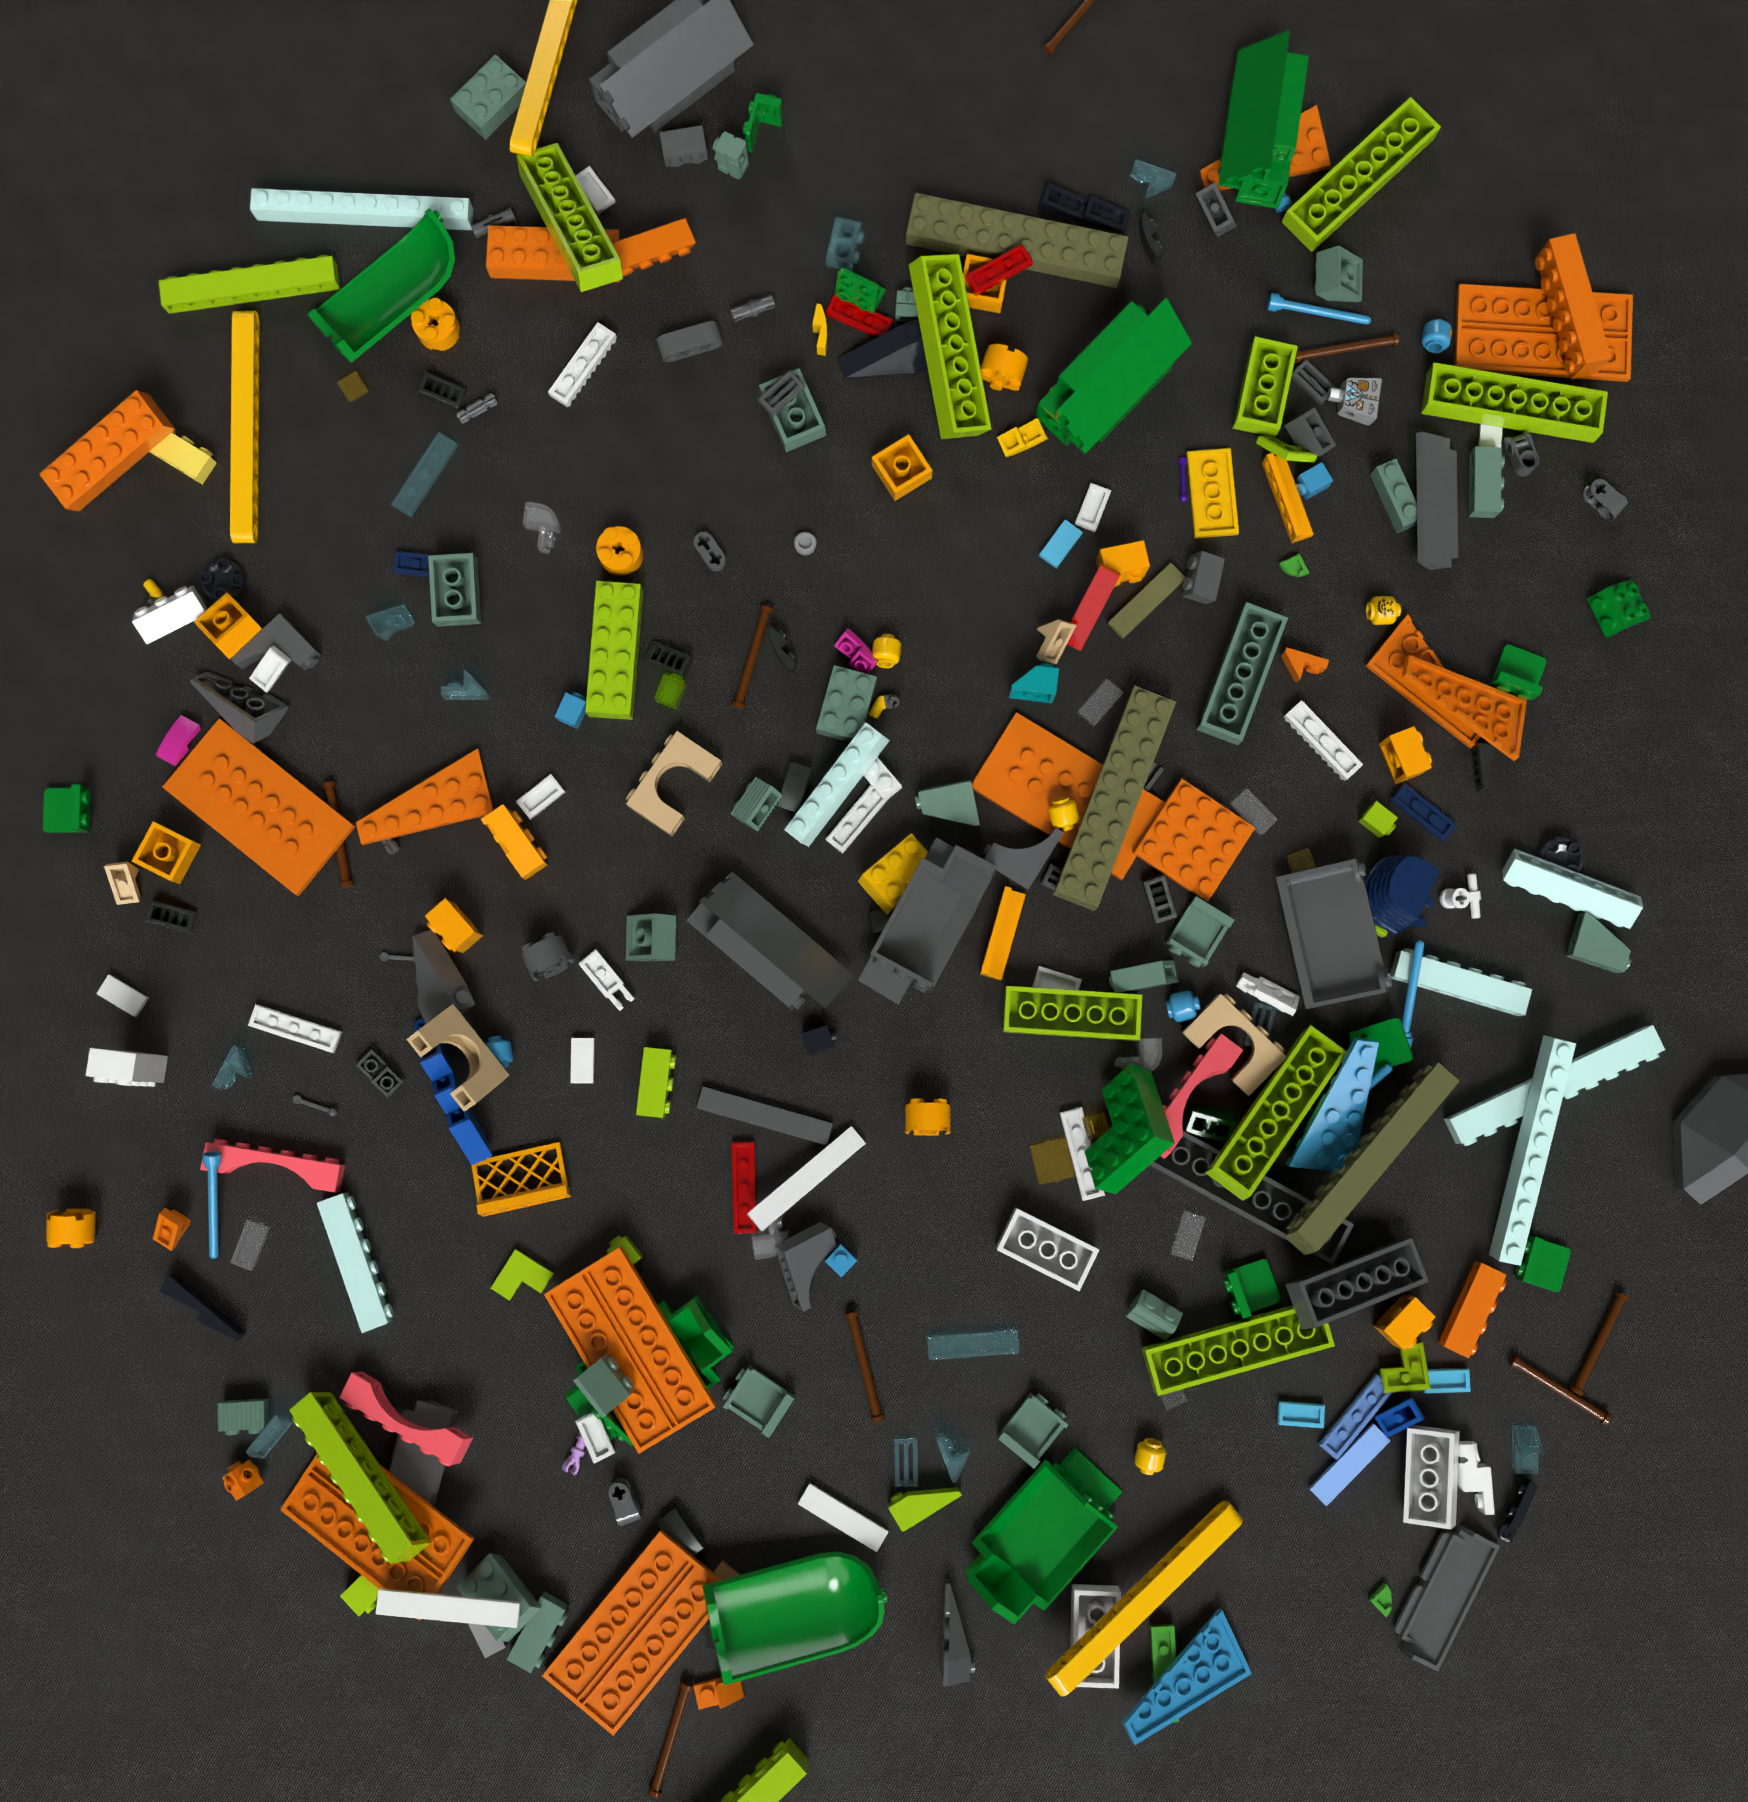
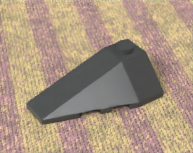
M208 671L190 680V683L238 734L252 743L269 736L288 710L286 704L270 694H257L252 692L253 688L245 686L241 688L233 685L232 680Z
M432 930L413 935V959L416 965L415 982L418 988L417 1005L425 1024L452 1004L461 1013L467 1012L475 1003L467 984L438 936Z
M945 1579L941 1675L943 1686H951L970 1681V1673H975V1659L971 1658L950 1579Z

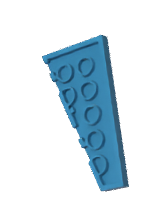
M1360 1038L1353 1039L1341 1061L1342 1066L1337 1075L1331 1079L1330 1088L1326 1095L1323 1094L1307 1123L1308 1128L1302 1139L1299 1138L1295 1145L1297 1148L1292 1157L1288 1158L1286 1165L1289 1167L1334 1171L1336 1168L1340 1169L1345 1164L1343 1159L1349 1152H1354L1357 1149L1379 1042Z
M1218 1608L1122 1720L1127 1734L1134 1745L1252 1674L1223 1610Z

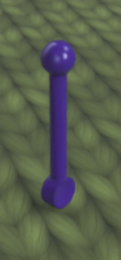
M1181 457L1178 461L1179 466H1181V495L1179 499L1181 502H1185L1188 500L1185 486L1187 459Z

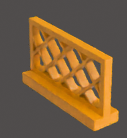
M560 1142L490 1157L471 1165L478 1205H476L477 1212L482 1217L571 1197ZM556 1149L557 1158L552 1165L542 1159L548 1150ZM531 1154L537 1160L529 1170L520 1163L525 1155ZM507 1159L515 1163L508 1175L498 1169L503 1160ZM540 1161L550 1166L543 1178L533 1172ZM487 1164L493 1169L487 1178L484 1179L479 1176L478 1166ZM518 1166L528 1171L521 1183L511 1177ZM553 1169L561 1174L562 1183L552 1185L546 1181ZM496 1171L506 1176L499 1188L489 1182ZM531 1174L541 1180L537 1188L532 1190L524 1186ZM510 1179L519 1186L514 1194L508 1195L502 1189ZM487 1184L497 1190L491 1199L483 1200L482 1191Z

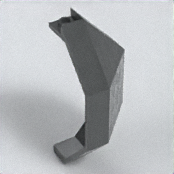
M1748 1073L1712 1077L1672 1122L1675 1189H1684L1700 1205L1748 1174Z

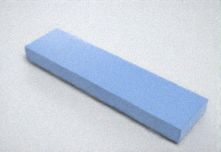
M1372 1423L1309 1489L1327 1506L1390 1440Z

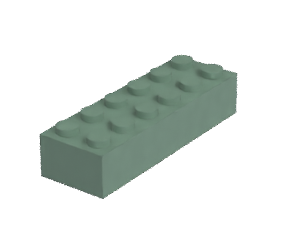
M1248 602L1245 603L1239 614L1196 730L1235 745H1239L1243 741L1288 617Z

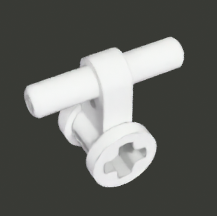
M1475 873L1467 875L1469 892L1464 888H1450L1441 892L1440 903L1444 908H1465L1470 901L1471 918L1481 917L1479 906L1481 893L1478 891Z

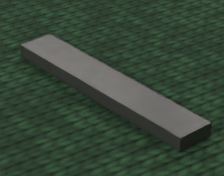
M707 1087L702 1088L697 1109L823 1145H827L833 1123Z

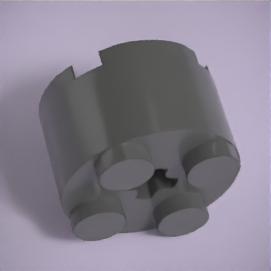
M554 932L544 935L542 940L535 944L531 942L521 948L523 951L521 957L533 981H539L538 976L544 975L545 979L557 975L568 968V962L571 964L574 962L563 937L556 936Z

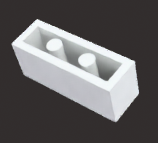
M183 586L174 592L175 595L169 598L163 596L154 602L155 605L149 608L143 606L134 612L135 615H133L132 623L146 644L196 620L207 610L206 605L194 586L189 588Z

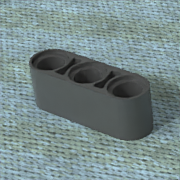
M708 321L659 336L656 340L663 362L676 361L714 350L723 345L716 321Z

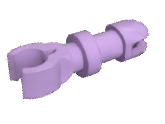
M580 1432L577 1436L578 1441L575 1447L571 1449L572 1454L565 1460L562 1469L568 1472L569 1466L573 1465V1468L570 1470L573 1475L577 1474L580 1457H583L585 1453L583 1451L585 1443Z

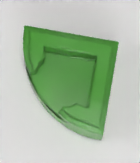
M1300 553L1279 563L1280 568L1288 575L1302 577L1309 574Z
M1383 1583L1368 1599L1385 1617L1389 1615L1392 1608V1594L1389 1587Z

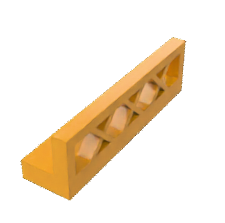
M1273 453L1267 454L1262 464L1291 543L1312 537L1313 531L1287 460L1274 456Z
M1005 886L980 975L1002 980L1026 894L1012 891V888Z

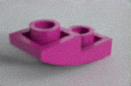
M848 628L834 645V647L851 659L848 665L858 672L869 674L878 663L870 649Z
M181 715L163 739L156 753L157 757L176 766L189 751L187 745L201 730L199 724Z

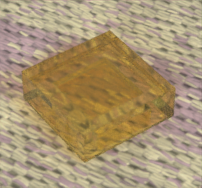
M356 371L337 382L350 403L369 392Z
M1309 848L1286 856L1293 873L1316 868Z
M1104 1112L1082 1118L1088 1140L1101 1137L1109 1130Z

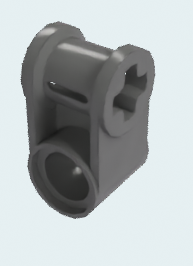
M1524 431L1519 436L1504 438V448L1510 458L1514 472L1522 477L1530 475L1539 464V456L1534 447L1531 434L1528 431ZM1522 461H1527L1530 466H1525Z
M1604 479L1595 480L1591 485L1584 488L1582 492L1584 501L1608 521H1613L1628 504L1626 497L1616 491Z
M626 1478L614 1480L609 1488L608 1495L617 1523L621 1527L639 1520L643 1516L630 1482ZM618 1486H619L620 1490H621V1489H624V1490H625L624 1493H623V1495H621L620 1492H615V1490H616V1488H617Z

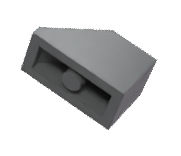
M1315 407L1284 425L1295 445L1318 456L1323 455L1336 446Z

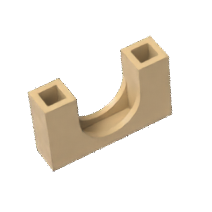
M678 731L667 738L664 743L666 747L663 752H658L651 762L653 766L649 772L646 770L639 779L640 785L636 790L633 788L626 798L628 800L626 805L672 837L685 818L660 800L657 785L661 775L672 767L682 766L691 769L711 782L722 766L721 760Z
M1218 994L1181 1033L1197 1048H1200L1222 1027L1238 1026L1248 1034L1252 1043L1251 1055L1248 1061L1230 1080L1246 1095L1250 1096L1287 1058L1283 1054L1285 1049L1278 1042L1272 1043L1266 1037L1269 1034L1260 1025L1256 1028L1250 1022L1252 1017L1243 1009L1239 1012L1234 1007L1236 1002L1229 995L1225 994L1223 996Z
M453 1004L406 1039L420 1057L441 1043L453 1044L463 1051L470 1066L469 1076L450 1095L464 1112L510 1076Z

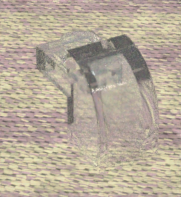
M526 502L523 525L527 530L539 531L537 547L541 553L549 554L550 547H554L555 534L552 533L561 534L560 522L548 506Z
M1162 1038L1140 1039L1136 1041L1137 1057L1115 1058V1067H1121V1071L1131 1063L1149 1069L1152 1072L1157 1068L1162 1058Z
M782 1216L778 1217L768 1226V1234L752 1236L755 1260L776 1256L777 1253L774 1245L788 1239L789 1230L779 1231V1228L783 1227Z

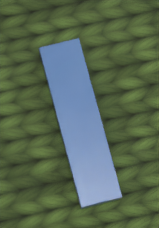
M1375 1373L1318 1443L1336 1460L1340 1458L1392 1394L1383 1393L1381 1377Z

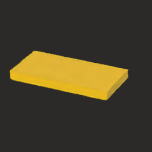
M1231 448L1187 451L1186 459L1194 538L1238 535L1239 526Z

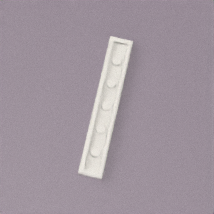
M851 1126L747 1213V1215L762 1232L866 1143Z
M380 1588L378 1590L376 1614L517 1628L519 1625L521 1602Z

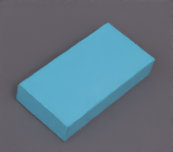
M1064 520L1041 551L1039 557L1057 569L1083 532L1067 520Z
M1469 1368L1427 1369L1431 1388L1423 1390V1393L1471 1392Z
M1278 1401L1277 1424L1324 1428L1325 1405Z

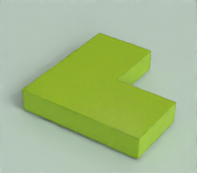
M1258 436L1256 442L1261 447L1288 461L1315 463L1318 456L1300 446L1288 445L1271 436Z
M515 1249L490 1289L509 1301L522 1282L542 1293L554 1272L518 1249Z
M1423 1342L1415 1343L1410 1349L1402 1350L1399 1348L1402 1367L1380 1369L1383 1393L1420 1391L1431 1388Z

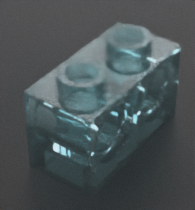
M835 217L826 256L827 267L836 269L842 267L852 272L853 265H857L859 260L858 244L862 245L864 231H861V222ZM846 232H850L853 234V236L845 237L843 236V234ZM843 252L848 254L845 258H841L838 255Z

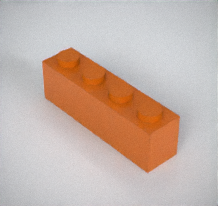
M686 218L614 242L612 245L621 260L622 277L633 273L636 268L640 267L641 270L651 267L653 262H667L672 259L673 255L678 254L679 257L687 255L691 252L690 249L696 242Z
M1474 1262L1440 1337L1439 1345L1466 1358H1469L1470 1355L1476 1352L1478 1347L1477 1340L1479 1335L1483 1334L1486 1330L1488 1315L1496 1308L1497 1301L1495 1300L1497 1295L1505 1288L1506 1274L1481 1262Z

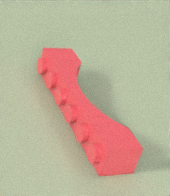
M1220 1034L1216 1039L1212 1037L1204 1047L1207 1052L1204 1056L1200 1054L1192 1064L1195 1066L1192 1073L1187 1071L1180 1081L1183 1083L1182 1087L1174 1089L1168 1098L1171 1102L1167 1107L1163 1105L1175 1142L1161 1155L1164 1159L1173 1151L1183 1136V1111L1192 1090L1203 1080L1228 1071L1243 1051V1049L1223 1034Z
M214 1139V1142L205 1143L204 1153L209 1151L222 1153V1163L219 1164L217 1173H230L239 1167L256 1162L273 1163L294 1171L312 1189L329 1192L341 1191L345 1164H339V1159L325 1157V1161L316 1160L317 1156L312 1154H303V1157L294 1156L295 1152L288 1150L274 1153L272 1152L273 1148L259 1146L258 1150L251 1149L250 1144L236 1142V1146L227 1145L228 1140ZM202 1158L200 1170L208 1171V1169H206L205 1165L203 1164Z
M364 1372L351 1373L339 1397L346 1402L345 1405L354 1410L359 1409L364 1412L363 1416L372 1421L377 1420L383 1424L382 1428L389 1432H397L401 1435L400 1438L403 1441L411 1444L415 1443L420 1446V1451L428 1455H435L438 1457V1461L446 1466L461 1463L473 1437L456 1427L430 1429L408 1421L390 1404L383 1391L381 1382Z

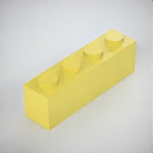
M175 430L149 451L202 485L217 464L211 458L213 455L211 452L203 447L197 449L193 446L194 442L189 438L176 436Z

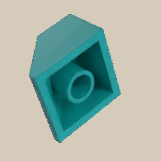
M1042 663L1041 666L1034 667L1012 684L1009 698L1053 703L1057 691L1059 668H1054L1053 664Z

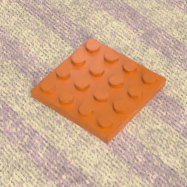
M1180 779L1133 851V854L1203 901L1208 902L1255 827L1184 779Z

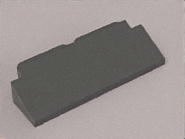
M1417 432L1418 563L1429 570L1452 567V559L1458 558L1457 451L1450 449L1449 438L1426 432Z
M417 1400L415 1410L405 1409L402 1416L421 1427L443 1429L455 1426L458 1411L436 1401ZM397 1433L391 1456L392 1464L388 1471L435 1507L445 1465L441 1464L435 1455H428L420 1451V1446L415 1443L411 1444L403 1441L400 1438L401 1435Z
M1461 1524L1455 1534L1445 1530V1532L1439 1535L1421 1571V1580L1412 1589L1394 1625V1634L1402 1639L1398 1647L1400 1651L1411 1659L1439 1671L1500 1548L1499 1545Z

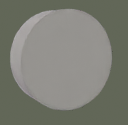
M809 532L799 533L794 540L796 551L801 555L812 554L816 549L815 537Z

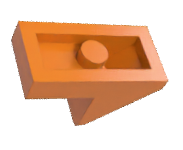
M1287 647L1281 654L1287 669L1296 683L1301 678L1303 668H1306V671L1309 673L1319 674V672L1322 673L1327 669L1329 662L1327 659Z
M164 1208L159 1213L153 1240L172 1251L187 1230L191 1220L176 1210L170 1211Z
M722 1677L694 1684L698 1709L719 1705L721 1709L744 1698L741 1681L723 1685Z

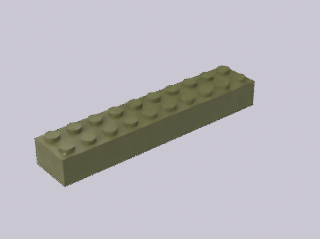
M915 193L906 233V245L949 254H959V256L964 257L970 254L995 259L1023 244L1033 261V265L1028 267L1027 270L1117 288L1128 242V236Z
M1137 686L1133 687L1053 892L1054 896L1092 911L1098 908L1176 701Z
M1440 1063L1433 1066L1427 1065L1423 1070L1420 1069L1412 1077L1414 1082L1410 1086L1406 1085L1398 1094L1400 1098L1396 1102L1393 1101L1385 1109L1387 1114L1382 1119L1378 1118L1372 1124L1371 1129L1373 1131L1368 1136L1365 1134L1357 1142L1359 1147L1354 1152H1349L1343 1159L1345 1164L1340 1169L1336 1168L1330 1174L1329 1179L1331 1181L1326 1186L1323 1184L1315 1192L1314 1195L1317 1196L1315 1200L1309 1201L1301 1209L1302 1215L1298 1219H1293L1286 1227L1288 1232L1284 1237L1304 1255L1320 1250L1459 1083V1080Z

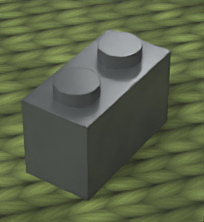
M702 125L660 132L666 167H679L682 164L691 162L698 164L708 160Z
M1216 183L1196 193L1217 237L1237 227Z
M1204 551L1192 554L1187 563L1188 573L1183 582L1184 591L1182 597L1203 604L1216 601L1225 559Z

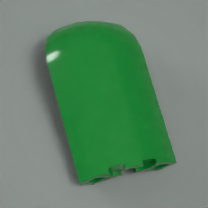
M428 208L423 218L407 235L320 307L308 313V317L327 338L331 335L333 345L350 363L436 294L450 278L455 262L453 241L442 224L444 219L436 210L432 211Z
M841 1552L819 1553L702 1585L705 1605L710 1619L709 1625L713 1641L718 1640V1642H715L723 1685L841 1653L860 1645L873 1636L882 1625L885 1613L884 1603L887 1602L885 1589H880L870 1567L856 1556Z

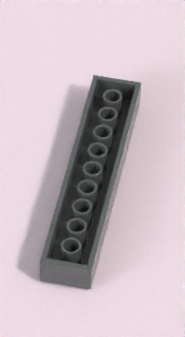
M1184 1131L1180 1141L1165 1159L1160 1156L1149 1165L1288 1241L1284 1237L1288 1232L1286 1227L1293 1219H1298L1302 1215L1300 1211L1306 1203L1312 1202L1267 1176L1263 1177L1252 1195L1242 1201L1205 1173L1220 1151ZM1344 1219L1320 1250L1310 1254L1333 1265L1354 1224Z

